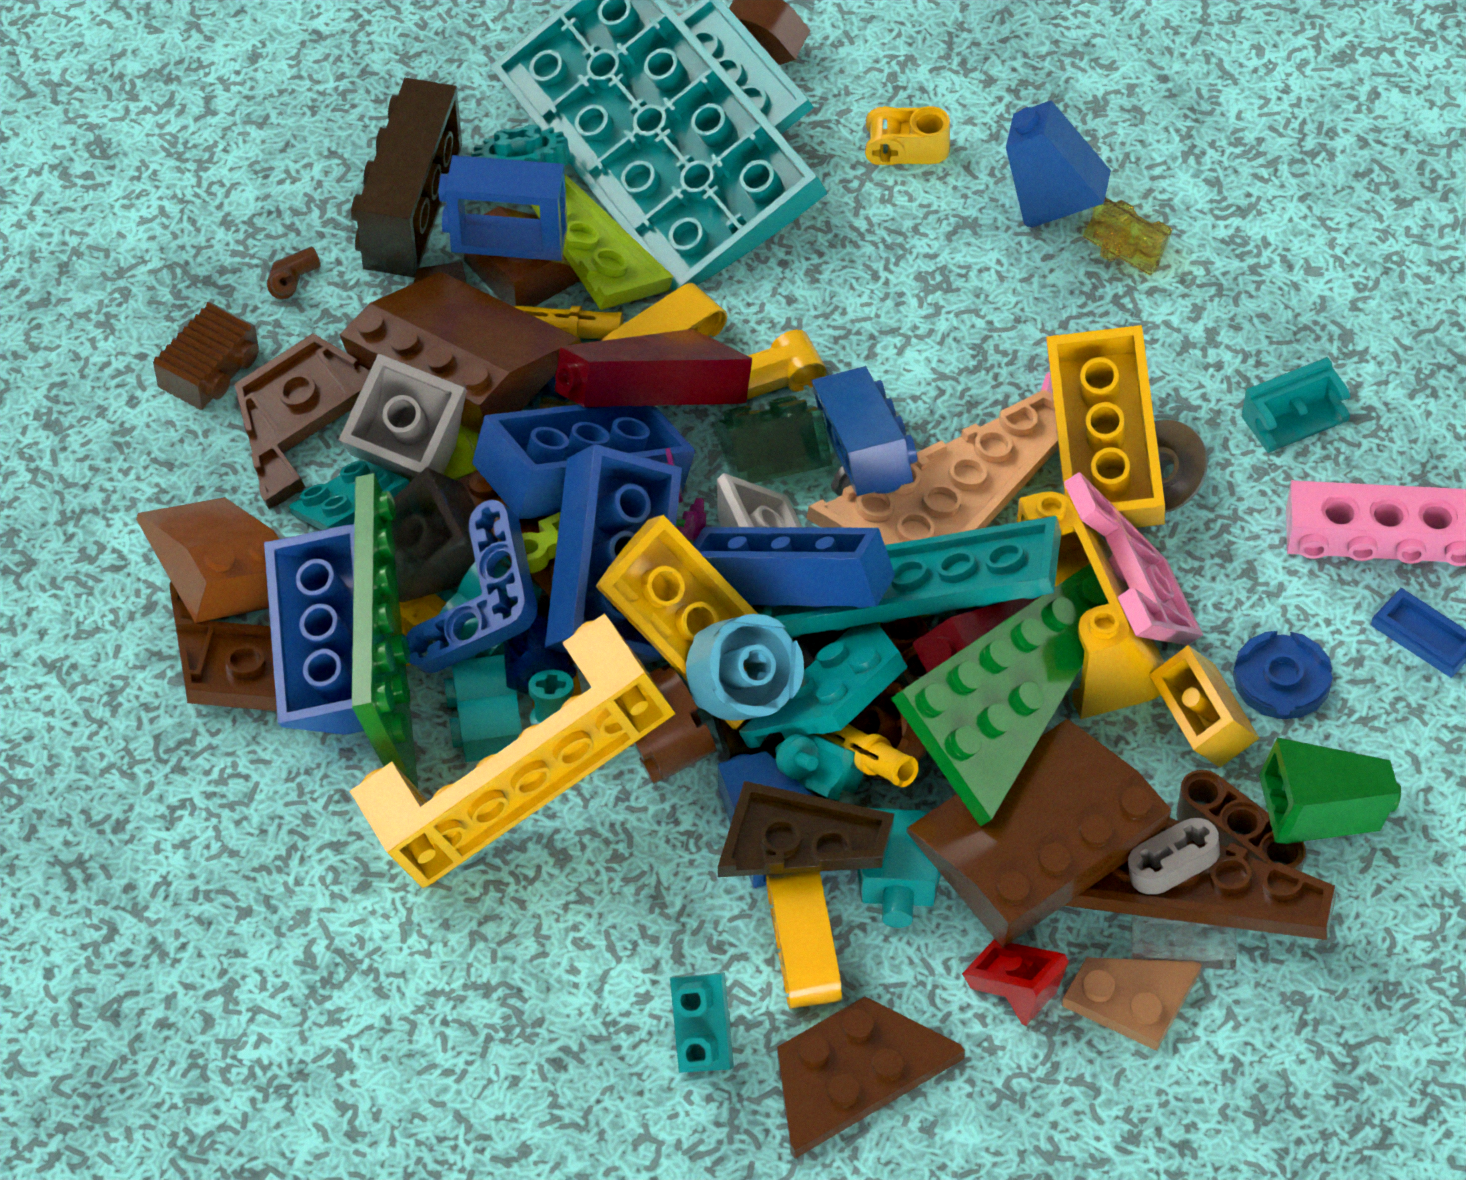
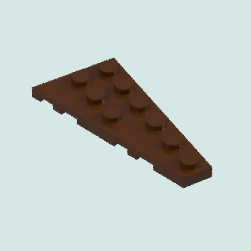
M1169 817L1165 830L1180 823V821ZM1193 840L1187 842V846L1189 844H1195L1198 848L1205 846V843L1198 845ZM1230 842L1228 847L1219 844L1220 856L1211 867L1166 892L1148 895L1135 889L1130 881L1127 861L1064 906L1327 940L1336 892L1335 885L1279 862L1274 865L1264 863L1248 856V849ZM1150 864L1143 866V870L1145 868H1151L1154 872L1161 870V867L1155 869Z

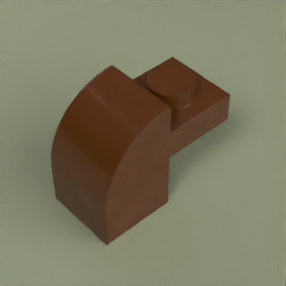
M733 0L729 7L731 12L778 65L796 60L811 31L796 11L784 0Z

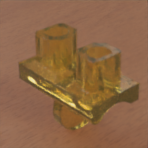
M1105 197L1104 204L1093 207V215L1083 237L1101 247L1100 256L1109 262L1114 261L1118 257L1146 274L1152 275L1158 269L1163 252L1167 249L1172 229L1160 221L1150 223L1137 215L1134 206L1123 200L1113 202Z

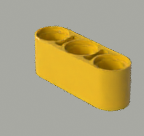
M687 283L610 332L603 340L694 329L707 336L715 337L724 328L728 316L727 312L696 284Z
M820 871L766 875L769 905L773 906V908H770L777 949H781L778 955L785 994L789 993V997H786L788 1008L841 1002L840 974Z

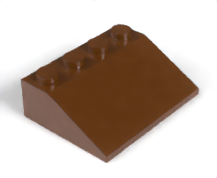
M442 271L369 303L339 334L347 354L356 358L359 364L368 370H371L379 353L464 387L467 391L460 425L479 435L485 415L522 411L556 374L560 346L581 344L580 338Z
M1067 718L1039 738L992 820L980 827L959 795L955 794L907 827L906 832L1001 947L1004 948L1127 862L1131 851L1139 844L1165 831L1172 810L1136 769Z

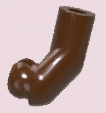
M311 246L273 262L267 279V288L273 297L282 300L288 299L296 291L300 275L321 267L315 249Z

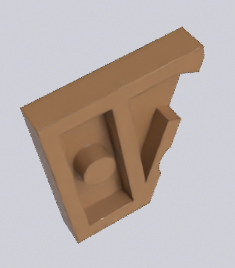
M1086 957L1063 997L1062 1006L1157 1051L1199 977L1202 965L1195 961Z

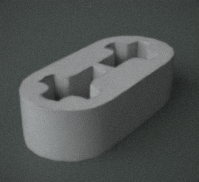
M1190 818L1135 847L1128 857L1129 877L1133 887L1139 892L1148 895L1160 894L1211 867L1220 856L1219 833L1215 825L1202 818ZM1193 840L1198 845L1205 843V846L1198 848L1195 844L1187 846V842ZM1150 864L1155 869L1161 867V870L1154 872L1151 868L1143 870V866Z

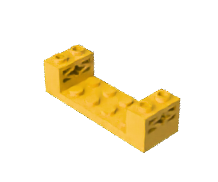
M605 613L596 620L582 624L573 636L563 642V645L592 688L583 694L569 698L559 711L540 724L526 728L516 741L497 754L483 758L473 771L454 784H448L440 788L430 801L393 762H390L383 768L370 772L365 776L362 783L349 791L385 851L422 888L436 882L676 714L641 661Z

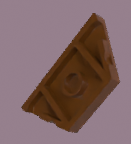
M866 996L777 1047V1059L789 1133L790 1153L796 1159L965 1058V1049L961 1044Z

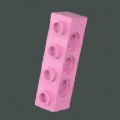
M1291 480L1286 505L1287 554H1300L1310 559L1324 556L1350 557L1356 561L1380 558L1399 559L1401 562L1408 564L1421 561L1448 562L1454 566H1465L1466 489Z

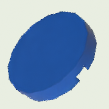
M1268 631L1249 639L1238 651L1233 671L1236 691L1244 702L1262 715L1278 719L1301 718L1318 710L1329 696L1333 679L1330 658L1322 647L1305 635L1290 632V636L1284 634L1277 635L1278 631Z

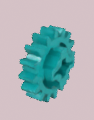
M531 124L521 128L501 129L494 133V139L485 138L483 140L484 144L475 145L474 152H471V157L564 164V166L568 165V159L571 158L567 137H564V132L554 133V128L541 131L540 126Z

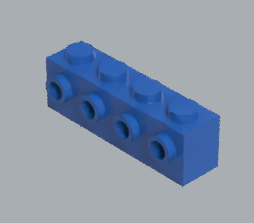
M866 366L812 379L821 425L856 496L873 492L878 494L891 493L898 490L901 485L914 482L910 464L918 462L915 444L911 434L906 435L902 417L896 416L891 397H886L882 381H874Z
M704 527L692 544L749 605H768L771 607L781 605L877 607L895 577L879 528Z

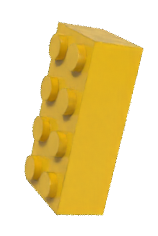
M1142 325L1046 336L1064 495L1072 501L1064 482L1080 472L1135 528L1164 525L1165 501Z

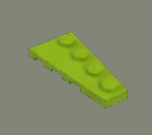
M565 174L568 227L563 255L599 309H607L669 291L674 276ZM531 205L540 218L539 205Z

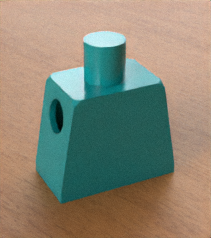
M870 808L895 814L894 827L882 868L856 869L861 902L882 904V922L885 925L894 928L907 927L913 922L914 906H934L941 873L906 832L907 827L930 811Z

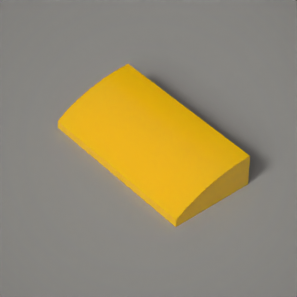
M664 515L646 521L618 554L596 585L598 590L686 681L688 652L695 635L700 630L719 621L748 614H758ZM744 720L725 721L732 729H737Z

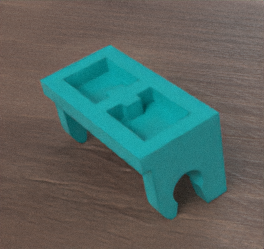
M1326 357L1247 388L1241 417L1266 452L1270 453L1349 421L1350 413L1341 401L1349 399L1351 396L1347 386L1333 369L1332 362Z

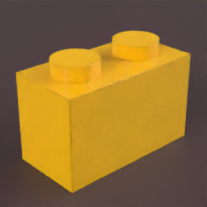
M1189 645L1149 674L1192 749L1219 768L1260 739L1216 665Z

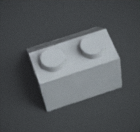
M378 353L338 440L350 455L437 489L456 447L467 390L462 386Z

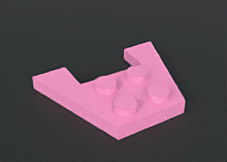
M1080 472L1066 480L1064 484L1081 520L1106 538L1113 553V556L1109 558L1110 564L1122 581L1127 582L1129 589L1119 595L1118 599L1135 636L1181 645H1188L1203 636L1167 559Z

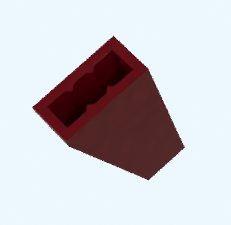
M694 329L560 346L555 392L583 407L742 404L747 402L752 358Z

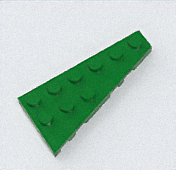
M372 473L355 477L352 708L383 767L393 762L418 789L410 710V689L406 671V664L410 663V649L408 641L402 632L395 563V542L391 520H394L396 517L395 504L390 491L383 492L375 474Z
M1088 564L1057 585L1054 593L1042 595L891 698L980 827L994 817L1083 665L1085 651L1078 635V625L1081 616L1094 607L1109 604L1091 564Z

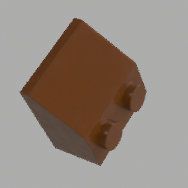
M501 206L483 214L540 219L537 215ZM463 253L464 262L501 301L512 306L535 307L581 281L564 255L562 256V261Z

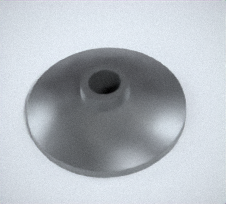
M1175 420L1154 421L1165 513L1184 506L1198 493L1206 477L1208 456L1201 437L1192 428ZM1170 464H1174L1172 473L1167 478H1164L1165 468Z

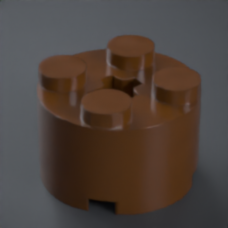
M669 664L650 672L649 675L676 714L630 745V747H636L641 756L639 760L653 784L671 777L717 751L706 723L702 725L696 711L698 709L697 705L676 670L670 667Z

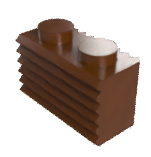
M207 302L206 307L201 308L200 313L195 315L194 320H190L188 326H184L183 331L178 332L177 337L172 339L171 344H167L165 350H161L159 357H155L153 365L158 387L180 398L182 401L188 402V404L195 406L199 410H203L213 398L216 400L222 398L227 392L233 376L241 368L248 369L251 367L258 356L259 346L255 325L211 302Z

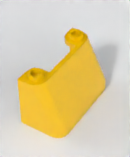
M1050 491L1019 498L1017 522L1057 516L1061 528V539L1055 587L1088 564H1091L1109 604L1097 606L1086 611L1081 616L1078 625L1079 639L1085 652L1081 684L1079 688L1073 690L1072 702L1080 720L1148 702L1159 697L1160 693L1149 674L1161 666L1164 661L1154 639L1135 636L1118 599V596L1127 591L1129 587L1127 582L1122 581L1110 564L1109 558L1113 556L1110 547L1096 530L1081 520L1073 502L1065 495Z

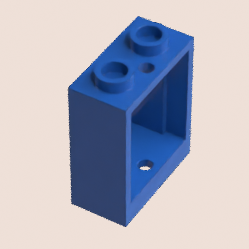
M452 155L449 173L441 174L439 181V201L446 202L442 213V232L449 233L451 252L562 261L568 227L564 164ZM464 199L539 205L540 219L465 214Z

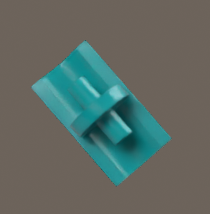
M794 734L779 743L775 749L777 768L780 773L791 779H796L804 787L821 795L838 800L842 790L855 793L859 787L863 772L857 769L853 761L855 752L819 735L811 734L804 736L802 734Z
M725 972L670 977L679 1073L732 1069L734 1063L730 1031L731 1021L730 1011L728 1010Z

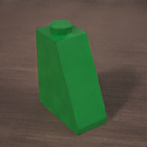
M1277 737L1259 774L1275 842L1282 844L1381 831L1389 813L1396 811L1401 799V786L1396 781L1390 760Z

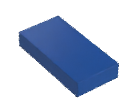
M1400 588L1372 617V627L1450 678L1466 663V629L1403 588Z

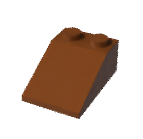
M226 497L137 514L136 520L195 623L269 609L264 542L279 539L274 530Z

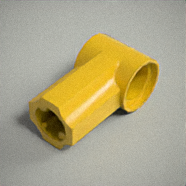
M798 329L787 331L774 340L771 348L748 355L752 358L747 399L787 386L792 391L799 392L805 390L803 386L806 385L812 388V379L826 376V367L805 331Z

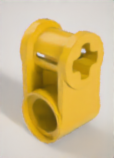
M883 106L877 107L867 114L865 125L870 133V140L866 143L865 155L871 163L875 165L937 164L949 156L950 119L943 109L934 106L921 108ZM884 119L887 120V129H883ZM883 144H888V152L886 154L883 152Z

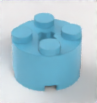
M748 614L719 621L700 630L694 637L686 662L687 681L690 695L699 708L705 709L711 715L729 721L762 717L779 711L789 699L796 695L802 684L804 660L802 650L797 641L791 639L789 634L783 629L786 627L780 621L762 614Z

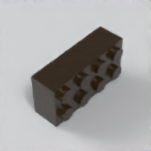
M404 77L399 94H393L390 98L388 106L389 121L386 128L380 127L378 131L376 156L374 161L368 160L366 163L363 177L364 189L362 194L356 193L353 198L351 219L352 221H357L358 225L355 237V250L361 252L363 269L415 278L416 270L420 267L442 202L439 201L441 174L449 173L452 155L459 156L462 148L457 86Z

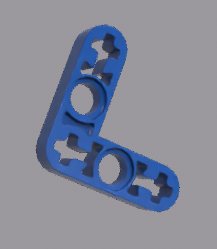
M484 501L475 508L469 520V532L482 595L416 625L405 636L410 649V664L425 673L431 674L441 671L517 636L529 629L536 618L537 603L520 522L516 513L499 501ZM499 517L500 519L494 523V519ZM493 527L495 531V536L488 532ZM511 556L512 564L509 571L504 576L495 578L494 569L498 561L503 557ZM510 598L518 604L512 607ZM511 612L512 615L510 617L505 616ZM477 618L478 628L475 634L467 640H462L461 630L463 625L468 620ZM432 640L434 643L428 646V642Z

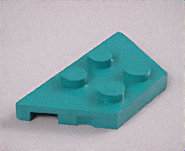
M877 622L852 626L834 643L825 646L819 651L817 659L804 670L802 684L793 698L789 699L779 711L771 715L753 718L739 733L747 747L755 748L760 747L764 738L770 733L781 731L786 739L794 734L808 736L815 733L825 734L840 731L907 668V665L898 649Z

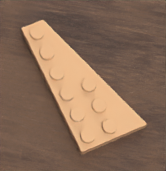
M1042 390L1000 411L999 418L981 427L975 423L963 429L960 437L946 444L941 440L917 452L918 462L910 464L914 482L901 485L898 490L891 493L878 494L873 492L861 496H856L850 485L843 489L841 496L827 503L822 499L810 505L806 519L819 527L879 528L885 545L986 528L1059 449L1053 395L1046 390Z

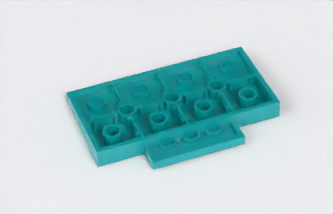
M570 0L490 65V68L535 123L540 126L542 131L554 128V133L564 132V137H567L571 157L568 159V163L616 222L674 276L670 285L673 291L687 283L699 285L719 273L790 224L828 194L817 175L781 135L814 108L813 105L722 0H699L680 16L673 11L665 0Z

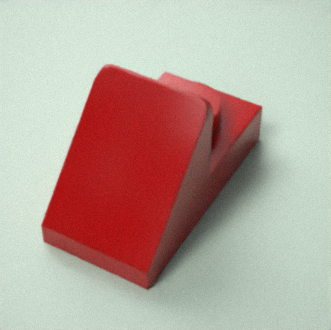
M993 939L962 975L971 989L1006 997L1021 1024L1027 1026L1056 994L1069 960L1064 953L1016 943H1010L1002 948L996 939Z

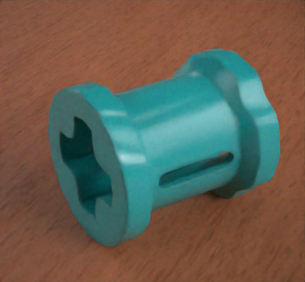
M551 669L543 670L531 677L528 683L529 695L535 704V708L530 714L531 726L540 724L559 711L562 705L572 696L574 684L569 674Z

